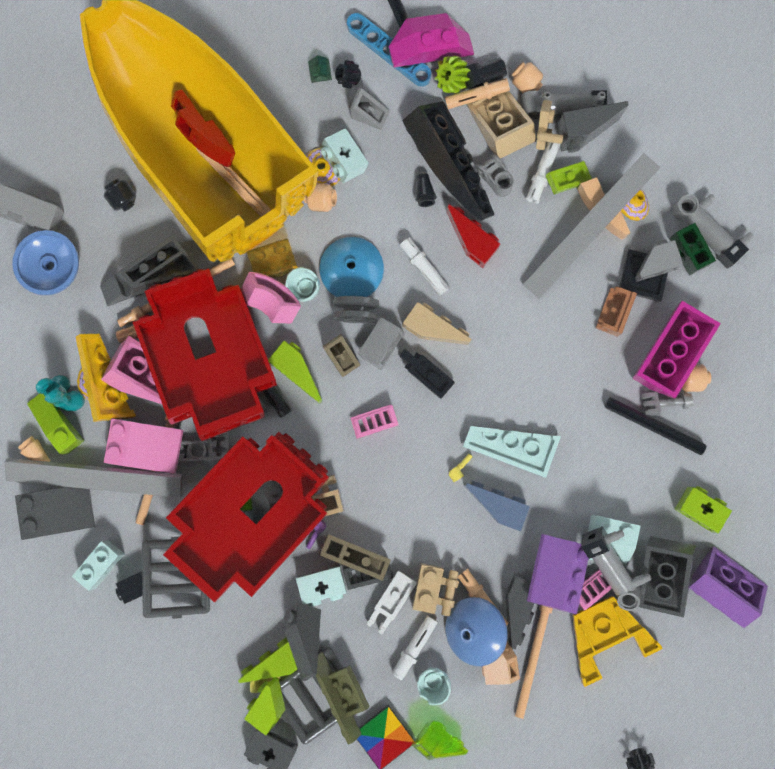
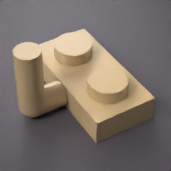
M543 100L540 111L539 127L536 136V149L545 150L547 142L558 144L563 142L564 135L552 134L553 129H549V123H553L555 110H551L552 101Z

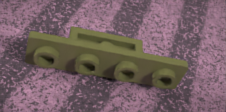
M323 652L318 654L317 674L315 676L321 686L323 695H325L330 705L331 712L338 722L342 736L346 739L347 744H352L361 736L353 715L367 710L370 706L351 666L349 665L332 672Z

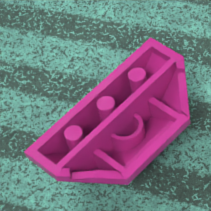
M447 13L406 19L388 47L393 67L440 61L446 56L466 57L474 55L469 33Z

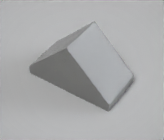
M362 88L358 89L350 107L352 119L382 130L389 113L386 107Z

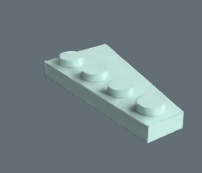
M470 426L463 447L546 478L561 436Z

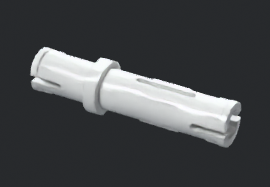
M547 142L536 174L532 176V184L526 196L527 201L533 203L534 200V203H539L543 189L548 185L545 175L551 171L561 144Z
M411 237L399 245L411 259L410 263L419 269L438 296H441L450 289L440 274L426 259L424 251L421 252Z
M426 616L406 650H402L401 658L392 671V674L398 679L403 680L412 664H416L417 656L438 624L432 617Z

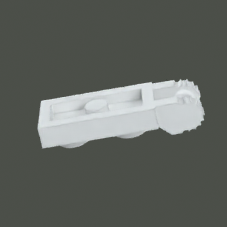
M398 570L374 607L375 610L366 624L371 627L379 613L385 615L386 619L381 623L378 630L380 634H383L391 620L395 619L417 582Z

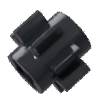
M345 60L344 64H339L335 70L337 83L342 84L343 88L349 89L352 88V85H357L361 80L359 65L349 60Z
M643 748L630 751V757L626 758L628 769L655 768L654 764L656 763L653 754H647Z

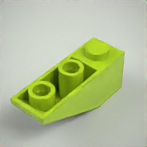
M287 636L276 644L278 648L271 653L268 650L258 658L260 662L254 667L250 664L240 672L242 676L238 679V682L245 683L291 675L296 671L297 666Z

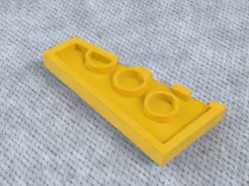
M100 334L77 335L75 338L93 422L135 417L134 410H130L126 401L128 400L127 394L101 380L111 359Z

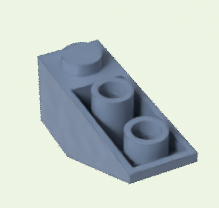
M473 480L471 484L465 483V488L497 523L518 531L522 530L530 506L525 505L526 500L513 496L512 499L504 497L505 492L494 488L490 492L483 489V484Z

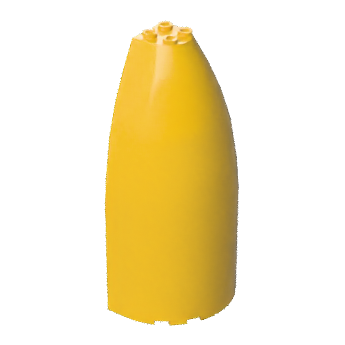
M102 0L100 7L94 8L92 6L86 8L80 14L83 44L90 74L102 108L122 146L138 170L210 261L215 262L218 259L220 262L230 260L237 252L239 255L250 251L281 229L289 215H296L304 206L302 202L305 196H311L315 189L318 170L250 86L223 58L197 35L177 21L140 1ZM183 90L186 96L191 99L196 110L203 116L204 121L213 120L217 127L222 130L224 137L234 147L236 152L230 167L267 204L271 211L260 217L179 131L175 125L177 114L171 107L175 91Z

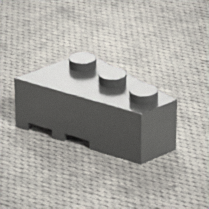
M172 235L121 269L118 273V281L131 296L145 293L144 291L155 284L163 285L175 277L191 275L200 268Z

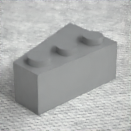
M0 184L1 218L40 231L50 230L57 232L64 211L58 207V203L46 199V201H43L31 193L26 192L25 194L13 187Z

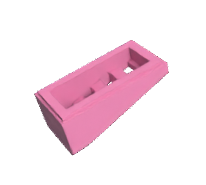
M392 404L350 418L357 439L398 426ZM386 411L391 422L388 424H386L383 412ZM377 414H379L382 426L379 427L375 418ZM367 417H371L373 429H369ZM362 419L365 432H361L358 420Z
M599 569L584 580L582 590L586 593L588 599L585 600L581 595L579 606L584 611L611 590L610 585H606L600 577L602 573ZM595 579H597V581L602 586L601 590H599L593 582ZM589 584L595 591L594 595H592L586 587Z

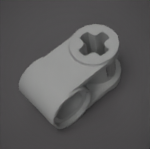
M492 154L491 158L482 165L478 164L476 166L479 175L488 183L497 196L505 197L511 193L514 178L496 154ZM505 181L509 186L505 188L500 187L498 182Z

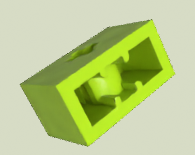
M699 486L695 488L687 487L674 510L711 533L719 534L732 510L726 507L727 503L716 497L712 499L707 496L708 491ZM702 504H705L706 512H703Z

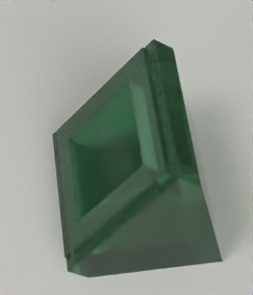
M317 55L308 61L311 83L332 80L328 58Z

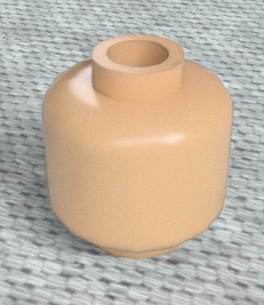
M522 62L511 74L513 76L512 84L522 94L527 91H538L543 85L541 83L543 73L532 62L526 64Z
M316 183L313 193L309 197L305 196L304 202L311 211L329 212L337 203V193L330 184Z
M696 364L681 389L684 392L704 391L711 382L710 371H707L706 366L703 364Z

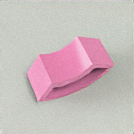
M249 272L240 289L246 305L261 310L269 317L272 323L291 324L301 307L295 295L287 287L261 273Z

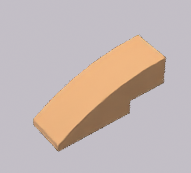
M597 177L581 183L577 189L589 211L605 196ZM621 211L605 227L621 240L630 234Z

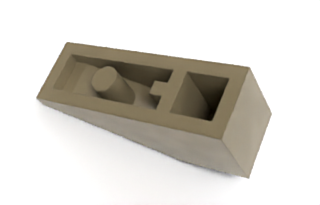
M329 534L326 535L319 552L320 556L382 581L391 559Z

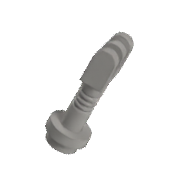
M658 392L642 394L643 400L651 399V401L643 402L644 408L653 407V409L645 410V415L647 416L660 415V407L682 405L683 409H689L690 406H693V396L687 392H681L680 397L675 399H659Z

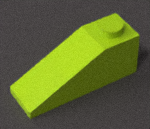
M283 341L268 359L269 363L320 404L323 400L303 356L299 353L301 348L292 341L289 344Z
M38 394L27 403L45 436L59 454L68 455L85 441L60 408L56 407L53 403L45 401L44 394Z

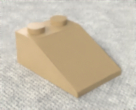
M509 91L492 96V99L489 100L486 98L467 104L489 148L500 159L536 141L534 122Z

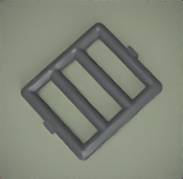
M174 536L171 539L145 540L142 543L143 616L145 618L172 616V619L182 618V615L207 614L210 611V598L194 583L152 586V572L175 571L179 569L171 562L151 563V549L169 548L180 536ZM201 591V605L152 609V595Z
M326 647L319 652H323L325 658L328 659L335 671L344 668L330 647ZM297 669L291 675H286L279 680L281 690L290 684L317 726L306 733L284 699L285 711L281 718L285 724L287 722L290 724L302 744L306 745L338 722L333 715L326 720L323 718L298 681L300 675ZM313 676V679L315 680V682L317 683V685H318L319 688L321 689V686H320V684H319V682H318L316 676Z

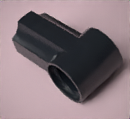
M499 57L480 65L479 63H473L466 66V68L470 69L467 73V77L470 80L465 82L468 89H473L484 85L485 82L489 83L507 76L504 60Z

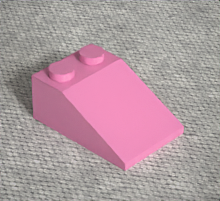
M128 336L119 345L101 380L121 392L162 404L141 344Z
M111 419L104 463L176 474L183 430Z

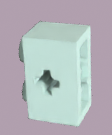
M346 128L324 138L320 147L321 154L325 160H328L332 166L333 173L337 178H340L342 183L365 172L369 163Z
M109 540L101 541L72 577L88 591L96 589L125 553Z
M340 565L296 578L302 604H308L312 607L322 604L321 600L330 598V601L342 599L343 594L347 593ZM320 581H322L324 585L328 584V587L325 589L324 593H322L321 589L317 590V586H319Z

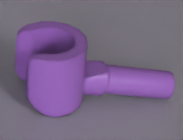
M323 520L314 528L315 532L306 545L308 549H311L317 537L326 529V523Z

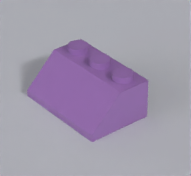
M541 534L527 597L528 602L577 614L589 560L581 544Z
M714 546L693 573L690 583V589L694 593L701 596L743 628L762 615L768 586Z

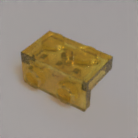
M287 238L247 251L253 272L267 275L273 279L289 274L293 269L298 268Z

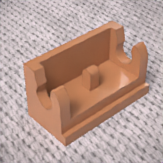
M620 287L610 288L595 328L616 337L621 335L637 293Z

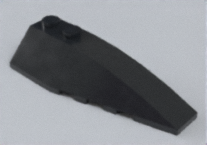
M444 101L418 106L402 120L407 132L415 142L417 150L421 153L436 177L464 208L479 221L493 217L495 214L486 191L479 186L480 176L472 168L473 158L471 154L466 153L464 145L467 144L465 138Z

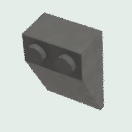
M628 101L563 112L556 127L557 134L564 135L563 142L560 145L561 152L568 151V153L579 151L618 122L629 105Z
M63 487L15 495L21 540L95 527L90 489Z
M650 537L646 545L643 575L650 574L652 579L641 585L640 608L684 618L696 545Z

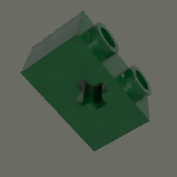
M696 223L677 231L669 238L670 241L675 240L682 263L689 276L716 261Z

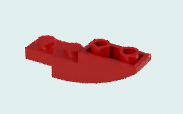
M183 90L175 91L171 107L177 114L176 127L190 143L206 156L225 167H230L236 152L234 147L224 137L222 130L217 127L213 120L204 121L203 116L196 110L191 99L186 96Z

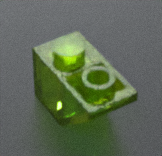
M434 720L424 726L412 743V746L428 760L459 757L466 755L468 752L464 747V743L459 738L452 737L442 723L435 722Z

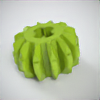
M446 56L443 61L438 62L439 68L435 69L437 76L434 78V80L439 81L438 88L443 89L445 93H458L461 89L466 88L465 81L470 80L467 77V73L470 71V69L466 68L467 62L459 56Z

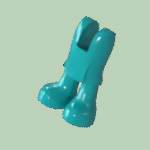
M57 375L52 379L43 378L36 384L37 392L45 395V401L53 403L62 410L78 411L85 403V397L79 391L67 393L71 382L64 375Z

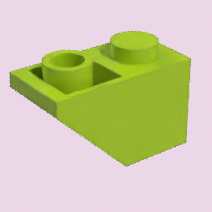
M274 677L270 682L265 681L257 691L260 693L257 699L254 698L246 708L249 712L244 719L265 736L273 729L285 711L280 682L277 677Z

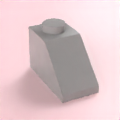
M667 239L654 243V247L648 252L635 277L636 282L678 270L683 266L675 240L667 242Z

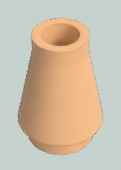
M33 436L29 437L18 447L21 450L20 453L29 460L51 461L39 440H35Z

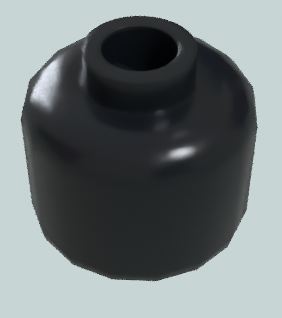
M117 178L104 187L106 190L104 198L114 211L122 209L126 212L135 205L133 201L136 198V193L126 180L120 181Z

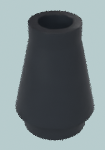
M422 173L417 175L415 201L418 202L420 207H430L435 204L437 197L429 174Z

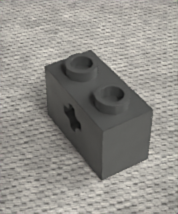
M256 729L244 756L252 764H262L268 767L267 769H288L298 745L272 731L265 736ZM272 748L274 751L271 756H268L267 752Z

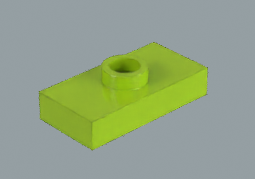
M584 161L551 171L545 175L554 195L579 187L581 183L592 179Z

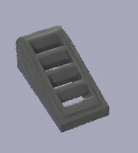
M390 564L383 581L393 578ZM350 567L342 568L348 590L382 582V580L372 578V576L365 574L366 581H364L362 572ZM352 570L356 572L358 583L354 582Z

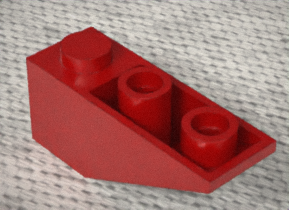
M449 204L446 213L466 256L484 268L501 245L498 242L499 239L493 233H486L482 230L481 224L476 220H470L464 216L465 213L461 208L453 207Z

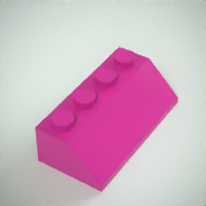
M681 301L672 312L632 379L650 390L675 399L721 323L686 302Z

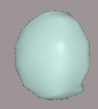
M299 267L293 269L287 275L285 287L295 295L298 301L307 302L313 300L318 294L320 282L313 271Z
M427 668L420 674L417 681L419 695L429 705L443 704L448 700L451 692L449 676L441 669Z

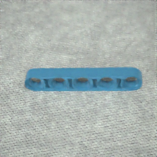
M359 13L351 14L347 19V29L350 34L393 67L391 56L383 52L384 47L390 45L393 39ZM359 20L362 22V26L359 29H354L350 25L351 22ZM369 33H376L379 38L377 41L371 42L367 39V35ZM424 63L410 65L406 68L402 66L394 67L417 86H426L431 81V70ZM417 72H426L428 75L427 79H417Z

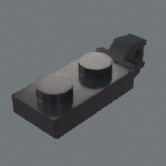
M406 349L401 352L399 357L407 363L404 367L408 370L407 372L439 399H442L455 382L424 355L416 352L413 356Z

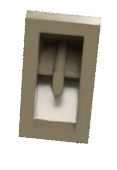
M341 334L322 346L342 377L361 366Z

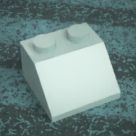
M591 515L588 532L602 526L607 534L619 530L624 532V537L610 544L626 568L636 549L640 526L598 515Z

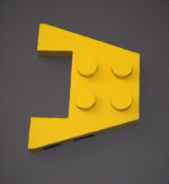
M614 596L593 604L585 611L581 610L577 614L572 615L581 683L584 687L603 679L593 656L631 637H634L643 657L663 649L628 611L618 606L617 599Z

